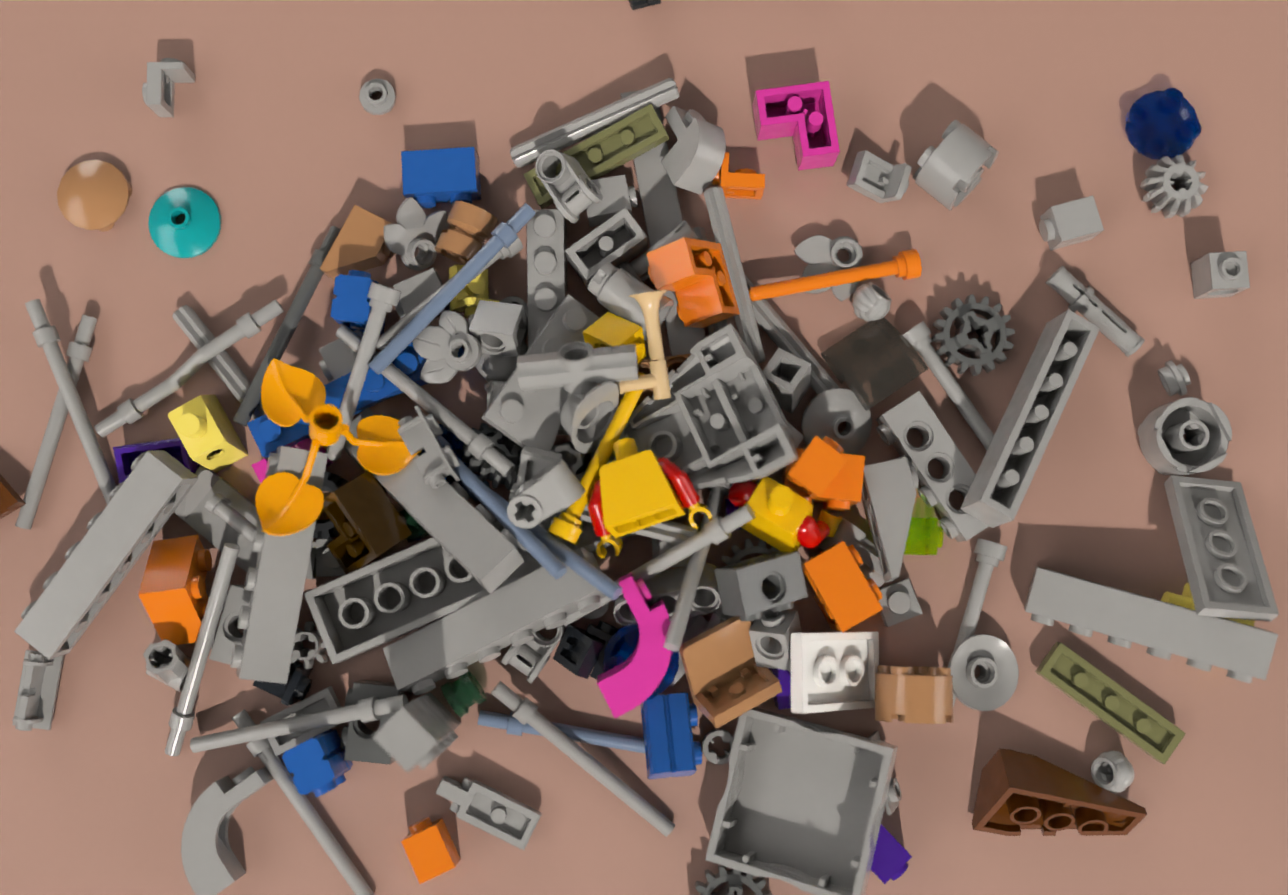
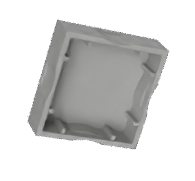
M758 707L745 712L738 719L729 757L727 786L717 808L705 860L757 877L779 879L813 895H865L898 746Z

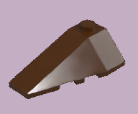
M999 748L981 771L972 827L973 830L1004 836H1020L1021 829H1041L1043 836H1056L1057 831L1065 829H1077L1078 833L1082 836L1127 835L1147 815L1144 807L1035 755Z

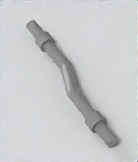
M275 299L252 315L248 312L238 318L235 326L200 347L168 379L135 400L130 398L117 406L118 411L94 426L96 432L104 438L125 423L132 424L142 418L144 411L180 389L211 358L245 336L249 339L259 333L261 326L284 312L280 303Z

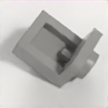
M163 58L161 62H147V83H143L142 96L145 104L159 117H174L175 83H194L195 74L179 59Z
M867 150L857 152L846 186L878 203L900 200L909 186L908 178L912 166L907 163L892 165Z

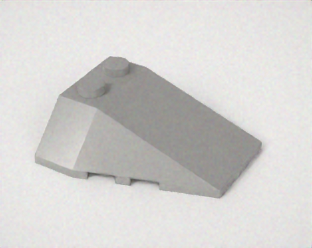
M728 324L695 344L689 351L691 355L676 371L672 369L668 373L671 398L654 400V394L651 397L647 396L632 412L619 440L624 438L635 439L638 453L652 450L657 458H668L687 473L696 490L764 478L798 459L793 434L760 366L732 324Z

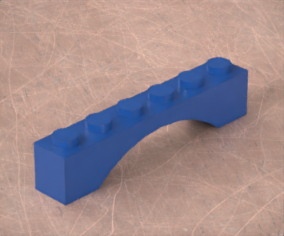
M411 342L392 363L419 386L428 384L420 379V373L426 359L416 352ZM463 345L458 351V358L465 352ZM369 367L354 415L404 392L382 374L377 375ZM351 372L324 385L326 389L325 404H331L340 409ZM264 414L247 423L262 457L265 458L269 457L270 452L276 453L278 446L292 447L298 442L310 438L309 423H305L302 419L291 427H281L273 423Z

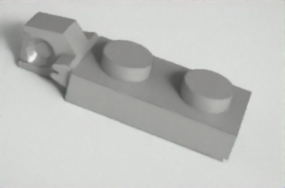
M444 776L435 792L452 801L449 809L457 814V818L521 850H525L542 815L541 812L475 779L473 781L467 777L460 783Z

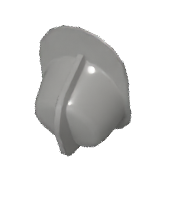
M613 381L603 382L587 393H569L568 399L563 405L560 414L561 424L571 437L575 450L581 453H590L597 450L618 408L619 389L618 385Z

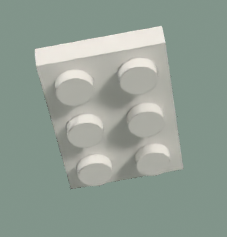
M879 632L790 633L791 713L804 714L875 708V673H877V665H879Z

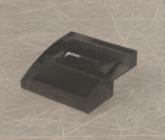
M884 317L867 322L821 353V356L841 384L847 383L866 411L929 369L910 343Z

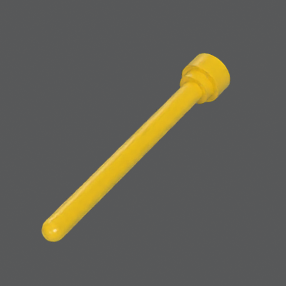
M643 390L625 392L580 482L585 488V493L576 502L571 504L565 513L561 512L558 518L554 517L548 529V532L576 545L582 533V530L579 529L582 521L579 519L590 499L595 482L600 479L599 469L602 465L608 463L614 450L613 444L619 440Z

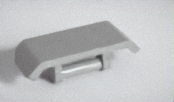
M201 466L194 473L199 479L176 508L175 514L221 552L225 543L238 545L240 549L236 564L247 572L249 567L256 566L258 552L252 551L255 529H262L256 506L222 477Z

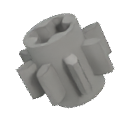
M313 621L305 623V631L297 627L291 663L304 660L305 669L313 668L314 658L321 663L328 661V657L324 654L326 651L319 630H314L315 624ZM303 641L315 642V649L304 648Z

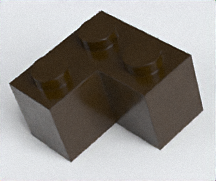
M369 471L341 486L324 499L323 510L340 533L339 537L326 546L346 575L360 569L412 534L407 527V521L403 514L395 509L386 495L385 488Z

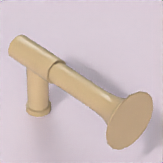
M668 290L628 295V297L634 298L639 303L643 312L651 374L638 375L639 380L617 382L619 394L653 388L654 400L671 398L667 363L664 358L659 322L660 299Z

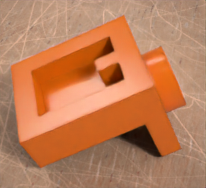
M725 152L723 163L712 180V185L722 187L725 198L762 199L765 189V174H757L755 170L747 168L737 169L735 173L728 172L729 152Z

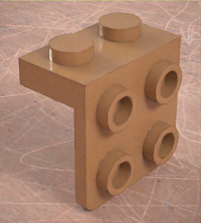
M733 616L688 640L679 649L693 701L716 729L782 692L780 680L768 668L756 666L749 635L750 621L742 622L739 616Z

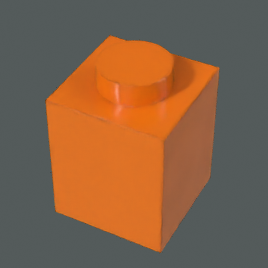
M815 436L785 475V478L817 500L822 496L848 459L842 455L844 449L837 442L827 436L823 440Z
M426 817L408 827L410 833L403 838L401 843L419 884L457 866L461 859L443 818L431 822L430 817Z

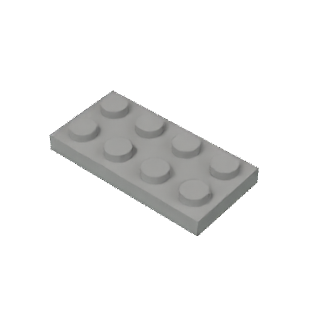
M1171 475L1164 482L1196 614L1271 622L1279 615L1241 482Z

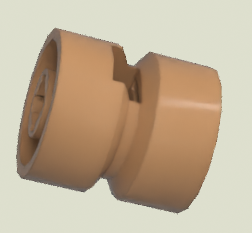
M455 201L447 218L450 228L442 230L435 250L441 255L465 265L484 246L483 242L491 239V232L496 228L498 219L478 206L463 201Z

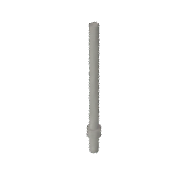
M40 299L31 300L25 303V306L35 328L32 334L37 346L42 347L101 492L108 505L111 501L109 500V495L116 487V484L58 345L61 339L54 325H50Z
M82 315L74 342H69L66 356H69L67 367L75 386H77L84 361H89L93 349L89 345L98 320L86 315ZM60 389L58 390L23 499L26 504L21 507L15 524L19 528L31 530L68 414V409Z
M342 325L337 330L336 337L354 352L358 353L362 338L347 325ZM376 349L374 351L372 360L379 354V352ZM393 363L381 373L426 412L432 413L438 422L468 446V452L479 461L484 459L504 477H507L513 471L515 465L494 448L495 443L483 433L478 435Z
M732 483L708 487L710 494L706 506L710 509L712 520L719 516L724 496L729 494ZM705 512L698 533L705 529L706 523L710 522ZM710 544L690 557L664 642V647L670 651H679Z
M745 505L724 518L718 516L706 523L704 530L631 571L635 580L642 577L644 581H647L709 544L714 543L717 545L731 537L732 531L755 519V514L749 505ZM607 596L600 599V606L588 612L580 613L577 611L567 616L568 621L563 625L568 626V624H572L612 600Z
M233 543L224 544L177 707L172 709L168 723L171 730L164 751L169 756L180 755L186 731L191 730L195 718L193 707L240 549L238 545Z
M501 681L495 686L491 694L513 711L512 716L523 725L528 723L663 835L667 837L673 831L675 824L541 715L537 711V705L527 697L523 700Z
M405 694L380 700L377 697L360 699L358 704L198 736L190 740V748L192 752L197 753L355 720H361L363 723L379 720L381 715L397 712L402 706L408 704V698Z
M245 709L232 718L238 728L256 725ZM268 739L249 742L246 747L254 758L258 756L355 895H375L304 794L299 795L291 774L279 757L275 756Z

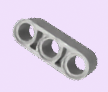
M704 564L689 617L709 614L719 608L721 600L714 571L718 567L715 565ZM688 566L662 571L645 581L652 595V599L646 601L648 606L663 599L670 621ZM620 595L615 600L614 618L622 626L638 627V623L624 595Z

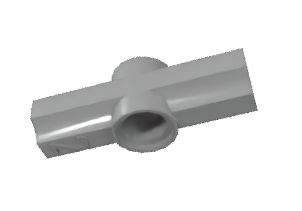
M571 342L562 346L558 352L517 356L518 382L522 391L564 387L569 393L583 394L594 389L598 383L639 380L635 344L593 348L586 342Z

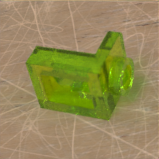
M912 517L904 555H937V548H942L943 528L938 526V518Z

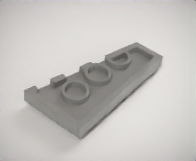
M567 295L525 355L558 352L562 346L568 343L584 342L583 331L596 322L599 317L572 296ZM516 367L481 418L522 448L529 446L551 451L561 424L560 414L563 405L568 399L569 392L564 387L522 391L519 387Z

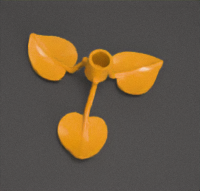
M276 358L272 359L262 380L261 403L264 413L273 423L281 427H291L302 419L305 423H309V435L312 439L309 456L300 480L289 472L275 473L265 478L256 492L255 506L262 531L268 535L285 536L306 529L317 520L322 512L324 505L322 491L316 486L307 484L320 446L333 445L339 440L341 435H344L351 445L359 446L357 450L359 464L370 473L383 476L395 474L404 469L419 452L413 455L410 454L398 433L400 428L398 422L400 420L389 416L373 415L360 420L357 425L358 438L354 437L349 431V425L342 424L343 416L341 411L334 405L325 404L326 389L321 380L304 369L288 365Z

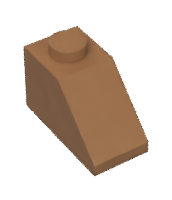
M354 205L323 261L320 270L329 278L335 280V277L340 274L348 275L349 270L366 271L384 265L388 257L392 258L395 253L388 249L384 240V226L391 224V222Z

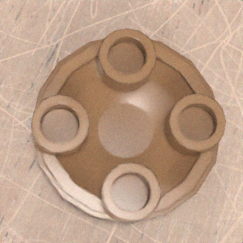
M101 160L83 161L71 167L62 177L57 191L58 206L64 218L74 226L87 230L108 231L113 228L115 222L125 212L129 197L132 194V186L125 179L123 173L111 163Z

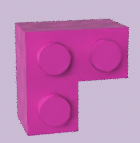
M829 81L755 91L752 108L757 141L793 136L798 171L834 166L840 150Z

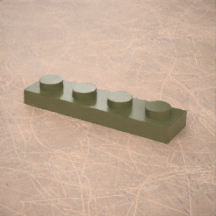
M649 104L563 153L574 157L580 163L587 176L591 180H596L669 140V136L652 104ZM559 163L556 168V176L561 172L562 163ZM535 168L523 174L542 209L554 203L553 198L538 178Z
M1055 642L1035 671L1159 763L1165 764L1186 734L1061 642Z

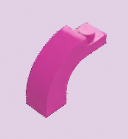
M632 572L618 578L617 583L622 587V593L638 623L639 638L632 654L623 663L597 676V685L614 718L634 709L655 691L666 673L672 652L664 647L670 626V619L664 601L662 599L648 606L646 601L652 599V595L643 578L635 580Z

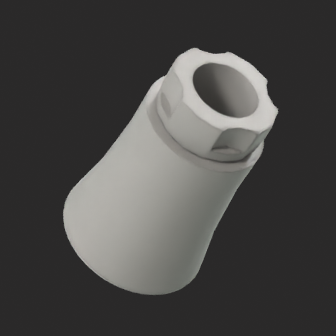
M606 262L591 279L587 289L598 298L597 301L614 315L642 326L645 342L647 334L642 309L639 303L634 298L628 297V295L655 290L637 280L623 268L619 269L610 262ZM664 295L661 297L659 304L660 325L666 319L674 304V300Z

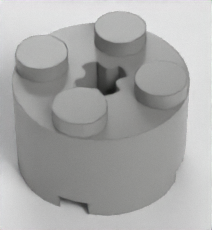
M954 120L942 135L944 140L937 148L931 145L922 154L917 162L920 167L913 176L915 183L949 211L952 210L953 206L957 207L981 181L982 178L980 176L984 171L982 166L985 165L990 169L999 154L997 149L957 120Z
M1188 397L1164 404L1151 411L1143 423L1140 424L1138 437L1143 456L1160 474L1184 476L1205 472L1218 466L1227 455L1228 443L1232 440V428L1226 414L1217 405L1211 402L1207 403L1198 398Z

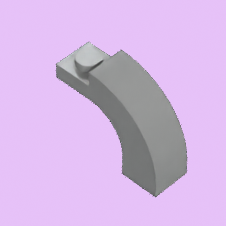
M251 766L233 778L232 781L229 776L215 781L199 796L192 806L182 832L181 856L185 875L196 895H217L246 874V871L230 847L228 825L233 812L239 804L274 779L266 767L255 772Z

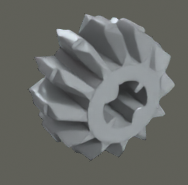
M1183 154L1176 155L1172 160L1167 156L1162 157L1157 161L1156 165H1151L1146 170L1145 175L1147 178L1141 182L1140 188L1148 191L1143 196L1142 202L1152 201L1154 204L1151 213H1157L1162 209L1165 219L1172 218L1176 214L1179 217H1184L1191 212L1192 208L1195 209L1201 205L1203 199L1200 195L1204 194L1209 186L1200 182L1205 177L1206 172H1196L1194 170L1197 160H1191L1185 164Z

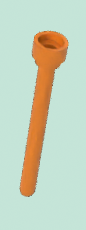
M916 249L900 251L898 256H893L891 261L753 286L748 291L751 301H759L895 275L896 278L902 277L903 280H909L921 276V259Z

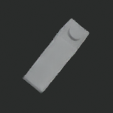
M907 457L864 466L862 498L885 583L895 580L900 575L917 494L916 489L919 488L916 469L914 466L909 467Z

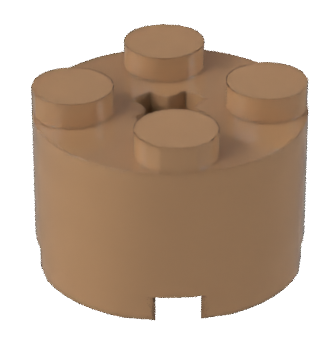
M877 665V673H875V720L892 722V719H898V721H904V723L917 724L953 723V675H951V668Z

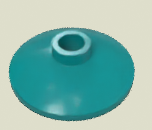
M190 187L176 188L163 194L153 205L148 220L149 232L156 246L170 256L183 259L199 256L209 250L218 239L222 225L221 214L214 200L203 191ZM180 214H185V221L177 225L175 223L176 218Z

